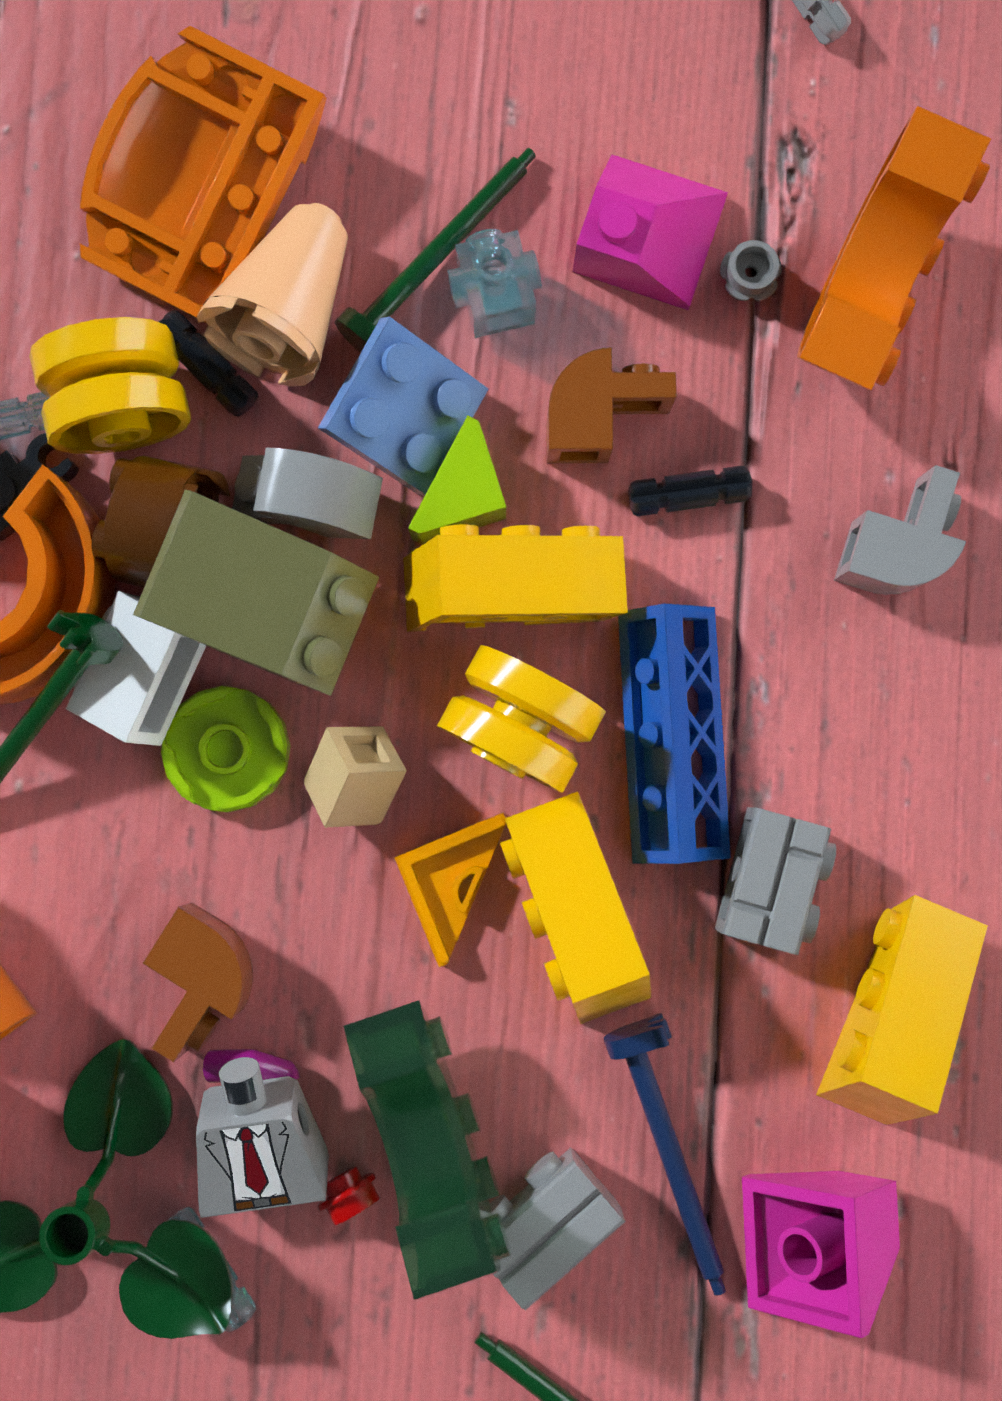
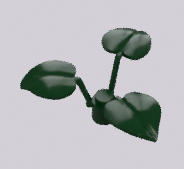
M118 1040L95 1055L81 1071L68 1093L63 1121L69 1143L75 1149L84 1152H94L103 1149L100 1161L84 1186L78 1189L76 1199L51 1212L42 1224L37 1213L29 1206L10 1200L0 1201V1313L25 1309L43 1298L56 1281L58 1274L57 1264H76L95 1251L102 1256H108L111 1253L131 1254L138 1259L133 1261L124 1270L119 1284V1297L124 1314L136 1328L146 1334L169 1339L201 1334H222L230 1322L233 1285L227 1260L216 1239L196 1223L188 1220L170 1219L155 1228L149 1238L147 1247L136 1241L112 1240L108 1237L111 1225L109 1214L100 1202L93 1199L95 1190L114 1161L115 1151L131 1157L150 1151L166 1135L172 1119L173 1102L165 1079L131 1040Z

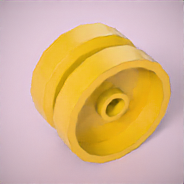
M133 317L94 319L67 325L45 334L31 346L29 357L36 388L44 395L50 396L43 403L41 411L47 442L56 450L73 454H102L127 451L172 438L185 430L191 421L185 389L179 381L171 379L178 369L179 360L173 334L165 324L151 319Z
M480 645L465 675L470 685L496 702L495 705L491 708L467 696L452 697L437 726L472 746L470 752L522 780L526 775L563 793L578 762L573 753L547 738L549 731L577 743L589 742L606 711L583 694L533 666L491 647Z

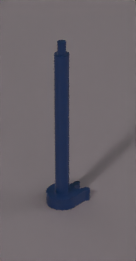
M662 1013L620 1027L607 1034L603 1040L611 1059H626L702 1277L705 1280H709L713 1294L718 1296L726 1292L721 1278L724 1269L647 1054L649 1051L667 1047L669 1045L668 1039L672 1038L666 1018L663 1017Z

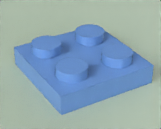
M384 317L380 318L318 429L416 494L425 496L467 415L473 418L489 388L393 318Z

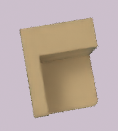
M383 726L327 727L305 776L304 784L325 828L377 825L383 821L407 770Z

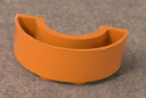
M917 106L882 165L833 264L802 337L797 353L798 359L868 391L872 390L875 383L880 386H884L887 383L901 355V350L893 347V344L907 324L917 299L908 295L918 274L927 276L934 267L945 243V240L938 238L952 213L962 200L971 203L983 185L990 165L981 160L991 138L922 107Z
M43 464L3 515L4 519L20 535L28 558L26 586L16 607L0 621V705L15 703L37 696L72 650L64 649L60 646L59 643L64 638V635L53 632L47 627L58 610L70 613H88L103 618L107 609L113 604L115 579L109 573L106 561L95 558L92 552V537L95 527L100 522L99 517L75 488Z

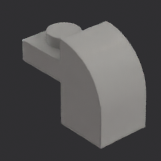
M266 448L265 455L242 456L240 471L235 482V496L232 509L266 524H291L324 537L371 539L383 478L330 457L291 449Z
M935 465L916 480L904 521L869 510L851 523L834 581L876 594L894 595L911 591L945 573L959 558L966 544L964 540L942 534V531H948L952 527L960 508L961 496L954 493L960 473Z

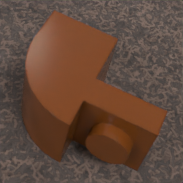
M612 347L596 349L573 360L560 373L550 394L546 423L547 464L608 463L613 450V415L669 414L677 397L676 372H660L659 366L645 363L625 366L622 368V372H612Z
M192 902L177 908L143 962L150 969L187 991L151 1049L173 1063L185 1054L189 1048L200 1052L220 1021V1018L213 1015L212 1011L215 1009L232 1020L244 1009L251 993L253 969L250 955L244 942L230 926Z

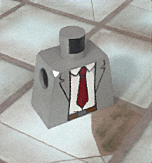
M242 1057L227 1062L219 1071L221 1086L210 1087L203 1093L197 1123L196 1147L200 1217L326 1201L328 1149L298 1080L290 1076L263 1080L259 1063L253 1058Z

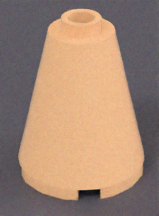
M319 203L295 205L209 296L197 315L198 323L206 321L208 324L203 334L208 343L224 358L244 371L260 377L263 369L267 368L282 374L278 384L285 386H305L314 379L322 358L348 241V235L341 223V219L332 209Z

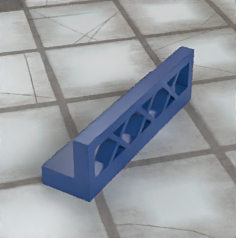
M664 603L628 610V613L618 616L632 864H682L730 859L715 607ZM683 621H693L695 648L692 653L684 645ZM691 686L698 694L699 710L695 717L688 709L687 692ZM695 749L702 757L703 773L699 780L692 774L691 756ZM699 813H701L706 820L707 847L696 848L695 820Z

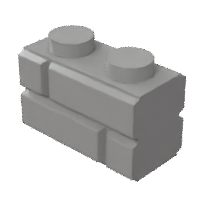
M747 807L715 930L730 937L798 955L801 943H811L817 931L820 908L817 905H813L812 901L818 879L827 881L834 866L836 844L828 842L831 828L768 810Z
M569 1148L559 1158L553 1151L544 1155L526 1173L524 1179L529 1185L510 1201L505 1195H500L489 1203L475 1220V1223L479 1226V1229L474 1232L473 1249L476 1255L491 1273L501 1281L502 1286L524 1310L529 1308L626 1222L618 1201L602 1182L596 1178L591 1169L572 1148Z

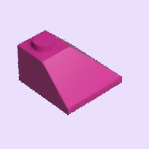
M612 154L596 185L576 244L572 272L689 310L728 192Z
M844 1171L765 1173L743 1176L742 1191L748 1308L858 1338L869 1335L900 1249L896 1181Z

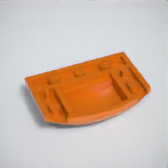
M188 26L177 33L186 43L164 55L158 62L150 56L124 86L106 116L92 148L81 191L80 209L87 213L86 225L89 247L81 243L79 244L81 258L197 318L199 311L209 296L264 239L300 163L306 164L327 98L325 94L192 26Z

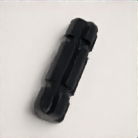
M175 310L168 312L159 323L167 325L172 332L178 360L209 392L211 391L214 395L217 394L216 399L229 413L240 417L249 411L258 400V392L240 375L236 376L237 370L208 343L204 336L199 332L196 333L197 329L184 315Z
M742 465L723 468L720 474H715L714 470L664 476V480L656 483L655 478L635 480L630 483L628 489L629 505L633 515L639 517L658 514L660 508H665L668 513L716 506L719 500H723L725 504L745 502L752 496V478L748 467Z

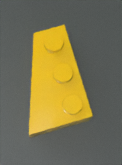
M449 525L441 527L440 535H436L403 558L407 632L426 631V627L433 623H465V628L469 629L485 628L486 622H524V626L599 622L628 613L623 536H600V528L597 526H573L562 529V536H540V527L535 525L505 527L501 529L502 535H479V527L476 525Z
M578 791L505 818L512 838L500 842L512 878L515 879L526 875L533 898L522 901V905L534 938L537 939L548 935L556 959L545 962L544 966L557 1001L570 997L579 1022L583 1024L651 998L649 971Z
M917 895L908 898L891 909L887 908L876 925L873 936V943L876 945L858 985L855 999L816 1095L885 1125L938 1114L988 925Z

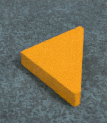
M504 813L394 857L439 967L448 964L506 825Z

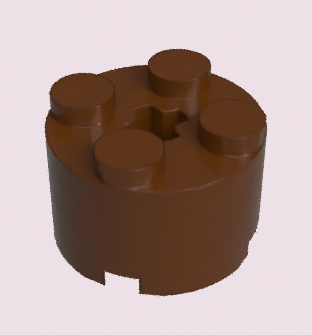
M138 456L133 460L118 459L110 473L109 487L111 497L106 518L97 524L93 532V555L95 558L106 561L108 571L116 581L145 587L184 491H193L219 503V494L230 497L226 478L218 471L148 456Z

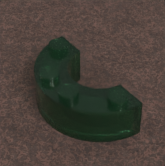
M418 1000L343 1026L359 1089L367 1100L375 1118L391 1168L399 1209V1225L395 1229L413 1299L419 1300L499 1272L501 1266L500 1259L511 1256L502 1220L498 1213L492 1215L489 1203L490 1198L499 1196V1189L488 1156L477 1159L470 1134L481 1131L479 1120L470 1094L466 1093L460 1096L457 1094L445 1060L446 1056L452 1055V1048L441 1016L429 1020L422 1004Z

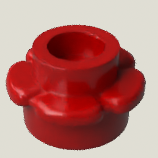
M357 1166L334 1177L327 1182L326 1201H321L318 1204L319 1211L326 1209L335 1226L366 1210L380 1199L372 1183L376 1179L375 1174L368 1173L361 1176Z

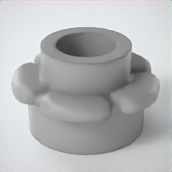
M758 240L740 243L733 252H728L724 256L720 266V275L727 282L725 284L727 292L733 298L740 301H747L749 298L762 301L770 297L778 285L776 278L782 272L781 262L775 250L767 243ZM753 268L756 271V276L748 277L745 274V270Z

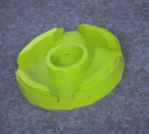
M219 686L199 691L179 705L162 742L161 756L166 776L181 797L204 809L234 812L257 805L276 790L287 771L291 746L285 722L271 703L249 690Z

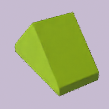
M468 415L408 527L411 539L422 545L436 535H440V528L444 526L468 524L482 527L506 519L505 500L480 423Z

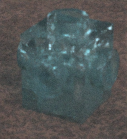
M486 229L470 235L466 242L456 244L457 268L447 270L455 308L467 306L474 338L535 324L536 300L533 290L542 288L540 270L534 250L523 252L518 230L502 233L499 229Z

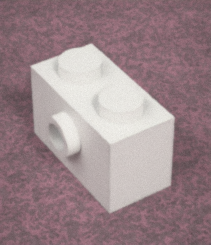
M118 591L113 604L107 609L102 619L119 632L123 638L124 645L111 663L89 665L74 685L75 689L66 709L125 743L161 746L206 645L134 616L133 613L140 596Z

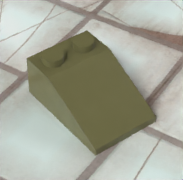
M185 490L133 615L286 680L331 696L379 576L328 550L198 493Z

